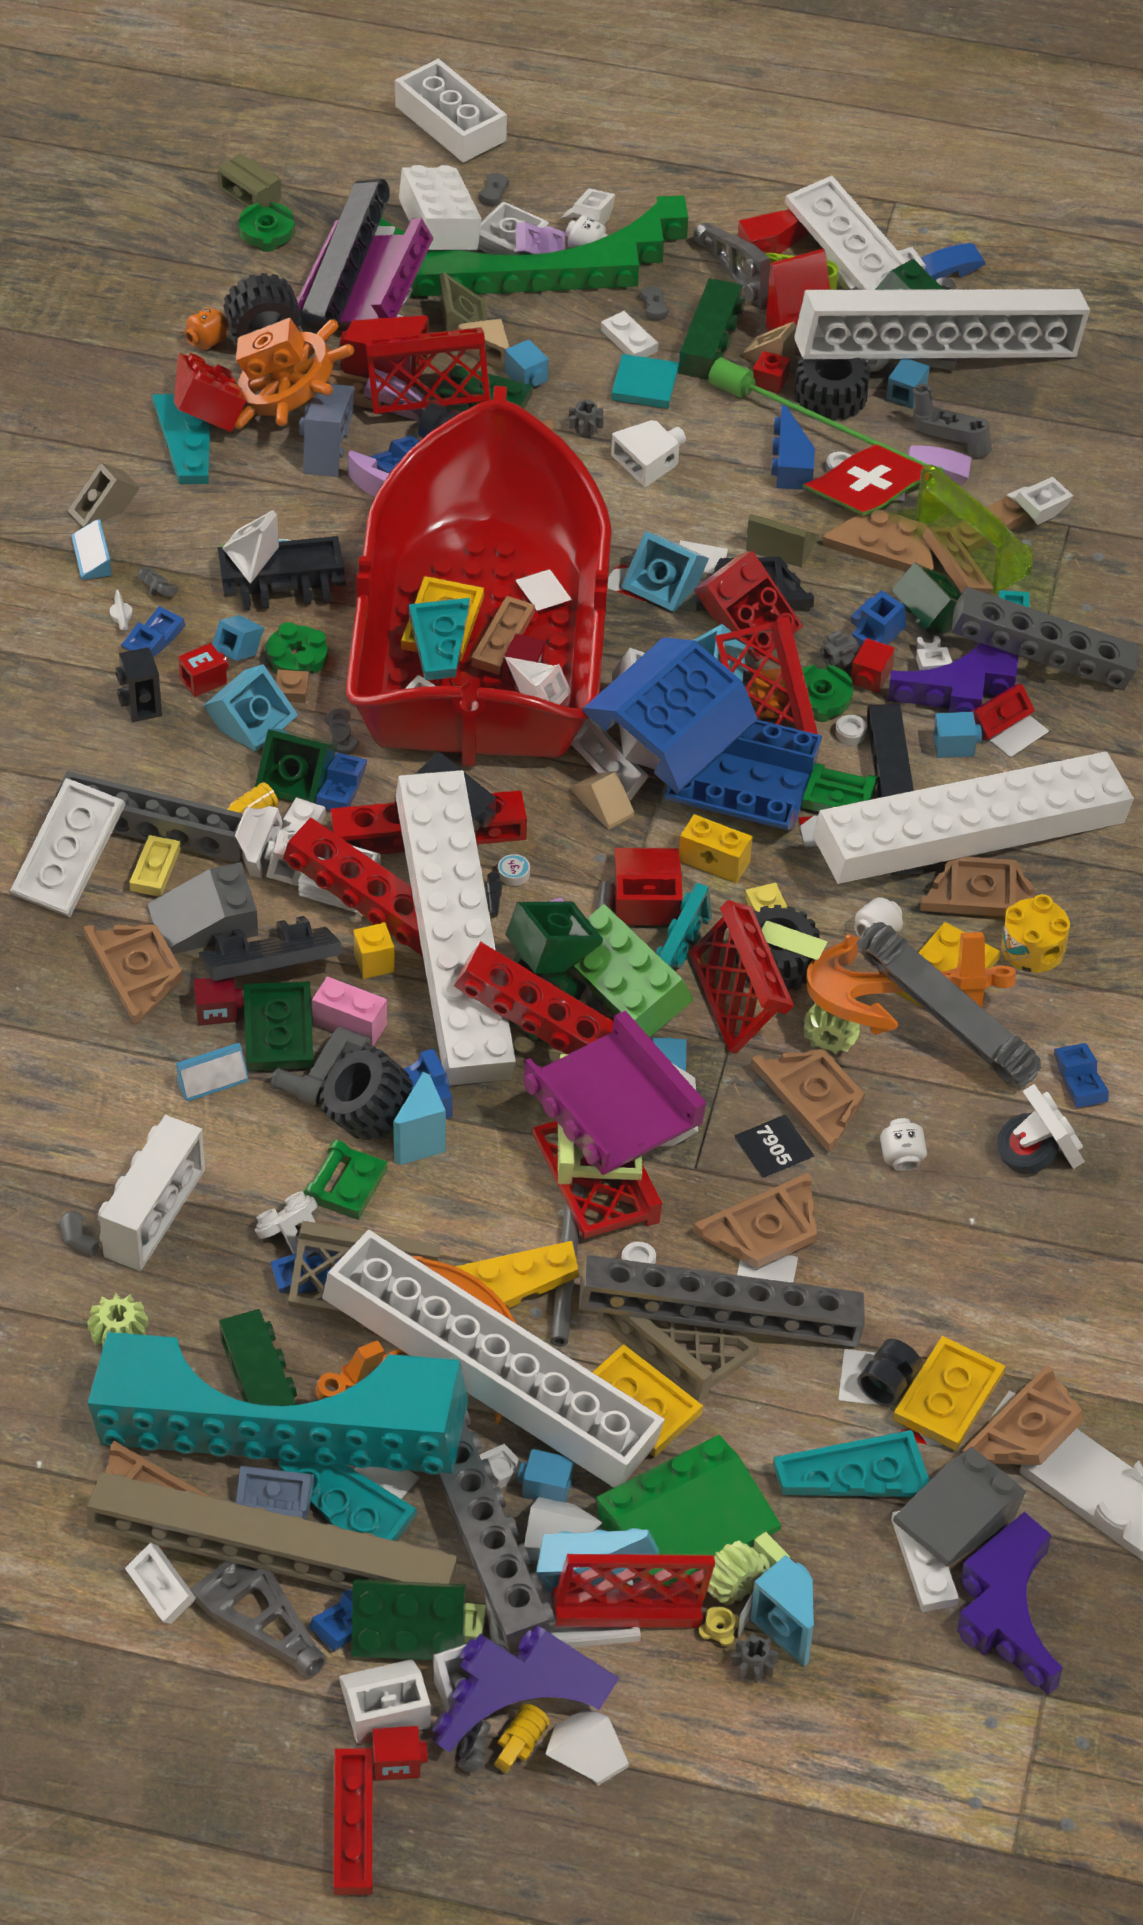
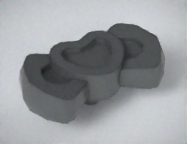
M500 173L488 174L486 189L479 192V200L486 206L499 205L502 194L505 193V188L509 186V179Z
M648 286L640 291V299L646 302V318L653 321L665 319L669 314V309L663 300L662 289Z
M147 566L139 569L137 578L151 586L150 594L154 595L156 590L158 593L169 597H174L177 594L178 586L168 583V580L164 576L159 575L154 569Z
M335 708L326 715L325 722L329 725L333 743L338 744L336 752L350 754L359 745L358 739L351 735V727L348 724L350 712L345 709Z
M484 1719L479 1721L462 1737V1747L459 1751L461 1759L458 1762V1766L464 1772H476L485 1762L484 1756L487 1754L485 1737L491 1725Z

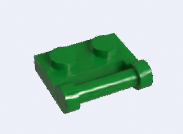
M815 763L802 800V808L820 812V810L871 800L876 789L878 777L872 775L862 777L825 768V764Z
M333 1140L327 1150L329 1155L313 1182L306 1185L303 1193L305 1196L314 1197L318 1206L359 1220L387 1172L388 1163L385 1160L351 1149L343 1141ZM339 1163L348 1164L333 1192L325 1191L324 1189Z

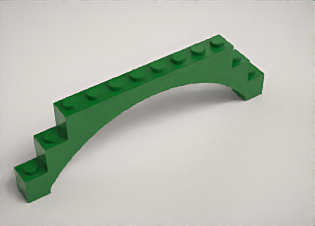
M685 195L657 196L656 203L645 214L628 226L594 242L570 249L530 255H493L463 250H428L411 285V297L440 296L439 275L443 272L475 294L638 287L639 264L663 263L664 240L687 239L688 212ZM381 218L379 226H394ZM395 227L393 235L405 234V231Z

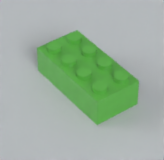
M603 904L587 918L603 938L602 944L571 966L569 970L615 1015L626 1010L650 1038L689 1005L694 998L684 980Z

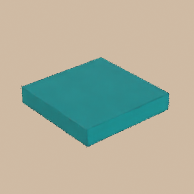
M622 354L612 389L611 400L669 409L678 375L679 362Z

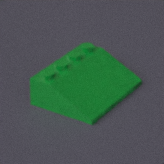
M720 1434L596 1497L599 1521L603 1522L600 1524L602 1530L608 1532L627 1531L632 1528L649 1530L659 1549L658 1555H714L715 1557L716 1552L722 1551L727 1544L732 1545L734 1542L741 1541L750 1547L754 1544L755 1539L766 1532L771 1536L782 1530L779 1520L740 1456ZM654 1568L648 1572L654 1575L664 1570V1568ZM689 1569L685 1573L691 1575L701 1569ZM673 1577L663 1583L669 1586L679 1580Z

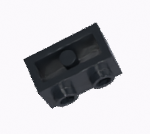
M150 647L119 653L120 666L115 667V673L119 686L122 685V688L117 689L120 706H126L132 723L161 717L162 705L159 672Z

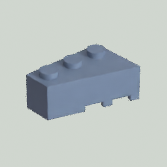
M330 384L333 387L331 395L325 396L317 393L309 400V405H306L304 417H301L299 434L304 435L303 474L339 476V459L343 458L344 448H340L343 438L347 439L353 416L354 386Z

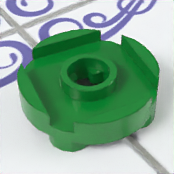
M270 202V207H261V203H256L245 208L239 216L240 238L250 245L260 247L264 252L274 251L277 246L285 244L295 235L293 213L284 205Z
M291 622L283 623L279 626V630L274 632L267 640L266 659L271 663V669L275 673L278 670L306 672L313 670V674H315L325 666L328 659L326 636L322 631L308 626L295 625ZM292 650H302L298 651L297 654H292Z
M816 665L802 668L816 721L827 722L831 717L840 715L849 708L852 703L853 689L852 680L846 672L831 665H826V669H816ZM816 689H817V690H820V691H823V690L826 689V690H828V692H827V693H818V692L816 691Z

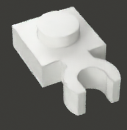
M934 636L933 643L924 642L922 637L917 638L916 661L920 670L933 669L952 663L948 648H940L941 640L938 636Z
M296 798L283 819L282 830L296 833L310 817L321 824L326 816L325 807Z

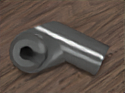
M66 1212L60 1220L64 1243L93 1256L99 1247V1240L83 1233L81 1221L84 1220V1217L80 1212Z

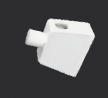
M651 420L612 433L611 456L641 485L647 487L678 464L679 445L686 442V436L680 427L666 431L657 421Z

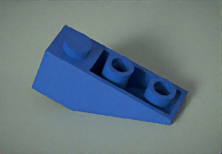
M782 405L781 417H775L774 435H779V437H774L772 455H778V458H772L771 476H777L776 488L807 490L803 488V484L813 481L815 448L787 406Z

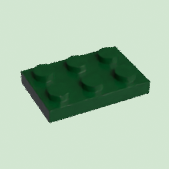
M455 364L447 376L460 385L469 371ZM477 370L476 373L481 376V371ZM488 373L490 400H493L494 387L503 386L507 387L506 401L517 404L523 409L525 408L532 396L533 385ZM473 375L463 389L470 395L483 394L482 382ZM443 379L434 393L441 398H449L456 388ZM459 392L456 397H458V396H465V395H464L463 393ZM481 402L446 405V409L450 410V412L453 410L463 412Z
M310 981L244 984L247 1071L276 1070L277 1068H313Z
M354 1580L352 1595V1657L434 1660V1655L465 1645L466 1584Z

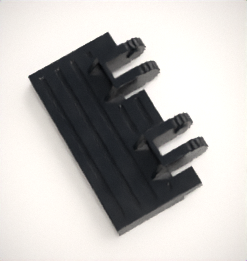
M338 536L279 541L278 549L251 584L222 549L223 547H217L224 597L237 596L236 587L240 586L243 611L251 610L250 594H260L262 609L270 608L267 588L269 583H271L272 592L298 590L297 581L301 580L304 605L312 604L311 588H321L323 603L331 602L328 578L332 577L333 587L346 585Z
M304 916L296 917V924L289 925L285 920L277 921L276 926L279 939L271 937L251 941L248 945L246 934L241 929L233 930L232 937L225 938L221 933L213 934L216 953L213 950L198 952L199 959L203 963V969L213 981L333 957L343 953L341 942L326 926L312 929L310 922Z

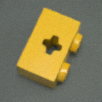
M694 814L680 835V862L737 883L751 860L752 836Z

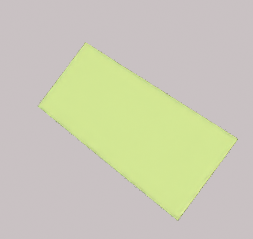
M767 920L762 928L767 943L815 960H819L828 942Z

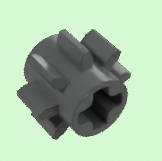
M581 400L576 404V408H569V428H575L577 434L587 437L595 435L597 428L603 429V407L598 408L594 401Z
M840 630L828 635L827 639L823 641L824 646L821 647V655L827 665L838 666L841 670L851 667L859 652V645L856 639L851 634L842 636Z
M751 1634V1637L744 1642L741 1640L736 1641V1652L732 1654L731 1665L740 1666V1679L745 1677L758 1683L759 1679L765 1675L773 1676V1664L778 1663L779 1653L775 1650L770 1651V1638L764 1640L761 1637H756L755 1634Z

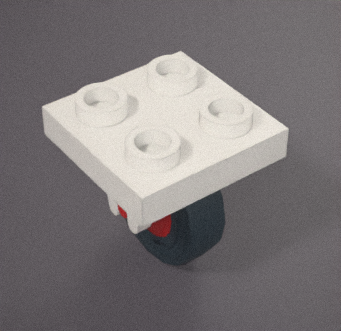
M1035 1084L1025 1089L1023 1093L1033 1107L1034 1112L1017 1115L1003 1125L997 1142V1149L1003 1162L1016 1172L1022 1174L1036 1173L1052 1163L1058 1151L1061 1150L1073 1169L1084 1163L1085 1161L1079 1153L1083 1145L1065 1116L1059 1111L1047 1091L1041 1094Z

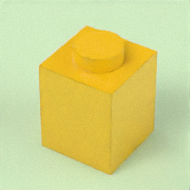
M386 923L354 929V956L362 978L366 979L395 972L394 945Z

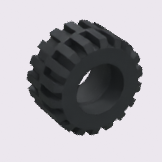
M261 273L260 276L250 275L249 279L239 280L238 285L232 286L229 289L230 294L225 296L223 308L231 335L237 344L238 337L287 318H291L297 329L298 326H301L302 315L293 288L286 279H279L278 275L272 274L268 276L267 273Z
M860 357L852 359H799L795 384L796 402L800 403L799 406L832 421H837L838 418L848 419L849 415H857L859 410H863L867 402L870 378L868 362Z
M774 905V908H769L768 906L760 907V912L754 910L761 929L767 920L820 938L819 929L815 928L816 923L813 919H807L806 913L803 911L796 912L794 907L788 906L786 909L781 908V905ZM768 943L769 948L778 947ZM770 949L788 992L790 988L797 990L801 988L802 983H807V969L813 958L790 950L778 951ZM736 950V964L739 966L740 955ZM747 974L745 981L747 983H751Z
M362 1046L358 1047L355 1052L352 1050L347 1052L343 1059L339 1058L335 1062L334 1068L330 1069L326 1074L328 1077L321 1086V1089L324 1090L320 1094V1101L323 1103L321 1108L327 1117L356 1139L361 1138L362 1140H370L371 1137L379 1138L383 1132L386 1131L388 1133L393 1129V1121L412 1091L410 1090L413 1086L412 1080L405 1069L380 1049L369 1046L366 1049Z

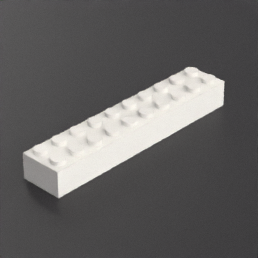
M1080 289L805 290L794 339L803 359H852L859 357L862 359L1077 357L1090 309Z
M1105 751L820 810L813 837L837 884L1122 824L1125 823L1134 798L1108 752Z
M461 770L399 776L395 796L441 1064L450 1085L511 1080L516 1059L508 1019L497 1015L489 1007L467 997L462 991L453 986L467 958L480 941L496 950L464 772Z
M369 1229L328 1272L322 1299L410 1356L460 1360L467 1393L615 1488L625 1483L657 1444L665 1421L664 1418Z

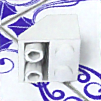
M413 1660L339 1676L357 1744L373 1741L372 1728L418 1726V1730L431 1728L429 1698L422 1673Z

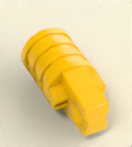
M262 782L257 787L251 789L250 792L248 791L243 796L238 797L230 804L227 810L244 814L247 807L253 809H263L267 806L278 807L279 802L272 788L267 783Z
M522 1704L508 1729L504 1731L497 1743L504 1747V1750L494 1766L505 1774L517 1757L523 1761L527 1760L544 1730L550 1725L549 1717L541 1709L531 1704Z

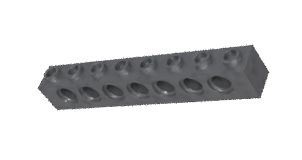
M586 1255L580 1278L579 1310L858 1347L865 1325L864 1292Z
M466 1409L453 1474L440 1473L436 1475L507 1648L511 1654L520 1652L518 1647L524 1635L529 1630L534 1631L537 1625L551 1633L550 1625L555 1623V1618L549 1602L542 1603L539 1595L543 1593L536 1572L532 1574L528 1572L526 1566L531 1563L527 1550L523 1543L517 1545L514 1539L515 1536H518L512 1515H504L502 1508L506 1507L504 1496L500 1487L493 1488L490 1480L494 1479V1474L487 1458L481 1460L479 1452L483 1451L481 1442L476 1431L469 1432L467 1425L471 1424ZM519 1605H526L522 1608H515Z

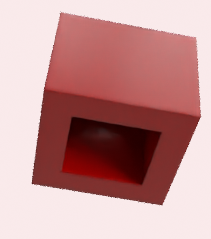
M763 351L753 368L755 386L779 394L789 377L790 358Z

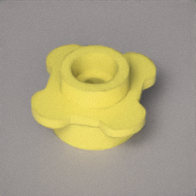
M724 1607L709 1608L706 1612V1622L699 1628V1635L706 1640L711 1638L719 1641L722 1646H730L734 1642L733 1634L739 1628L740 1617ZM717 1625H722L723 1628L718 1629Z

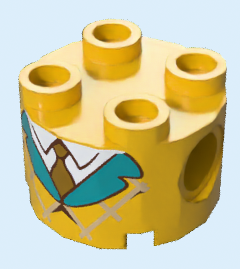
M1044 894L1020 900L1008 907L1005 914L1001 941V951L1005 959L1015 968L1022 970V966L1031 968L1030 972L1033 973L1050 971L1058 966L1066 952L1070 930V920L1066 912L1056 903H1053L1050 896Z

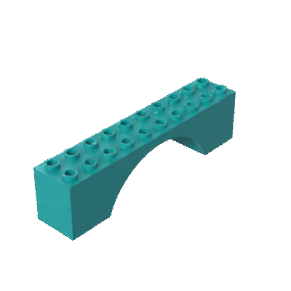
M107 1332L87 1404L100 1444L109 1447L115 1441L122 1446L138 1447L148 1451L162 1449L174 1450L183 1454L197 1452L209 1453L219 1457L233 1455L245 1456L254 1460L269 1458L281 1459L290 1463L305 1461L317 1462L326 1466L340 1464L352 1465L361 1469L376 1467L388 1468L397 1472L404 1470L424 1471L428 1474L436 1475L440 1473L453 1474L468 1398L460 1360L388 1354L383 1362L363 1380L329 1398L292 1406L251 1404L224 1395L205 1383L186 1362L180 1350L177 1337Z

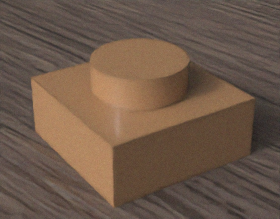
M278 670L276 683L288 701L306 703L309 672Z

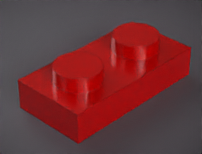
M1017 684L971 712L974 714L975 725L980 724L982 740H987L1035 712V709L1023 684Z

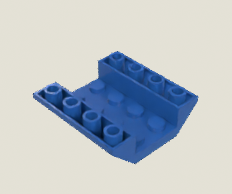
M664 637L582 710L605 731L616 722L619 723L657 756L660 761L654 774L677 794L757 721V716L742 680L695 640Z
M757 720L678 794L668 786L664 799L785 830L794 829L802 809V800L809 779L817 762L822 736Z

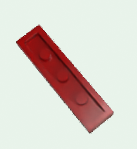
M373 1748L334 1749V1895H373Z

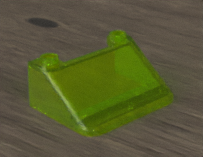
M930 464L921 470L915 521L928 525L950 512L955 517H961L998 549L992 584L993 591L996 594L999 593V590H1004L1031 574L1033 552L1027 544H1024L996 515L936 466Z

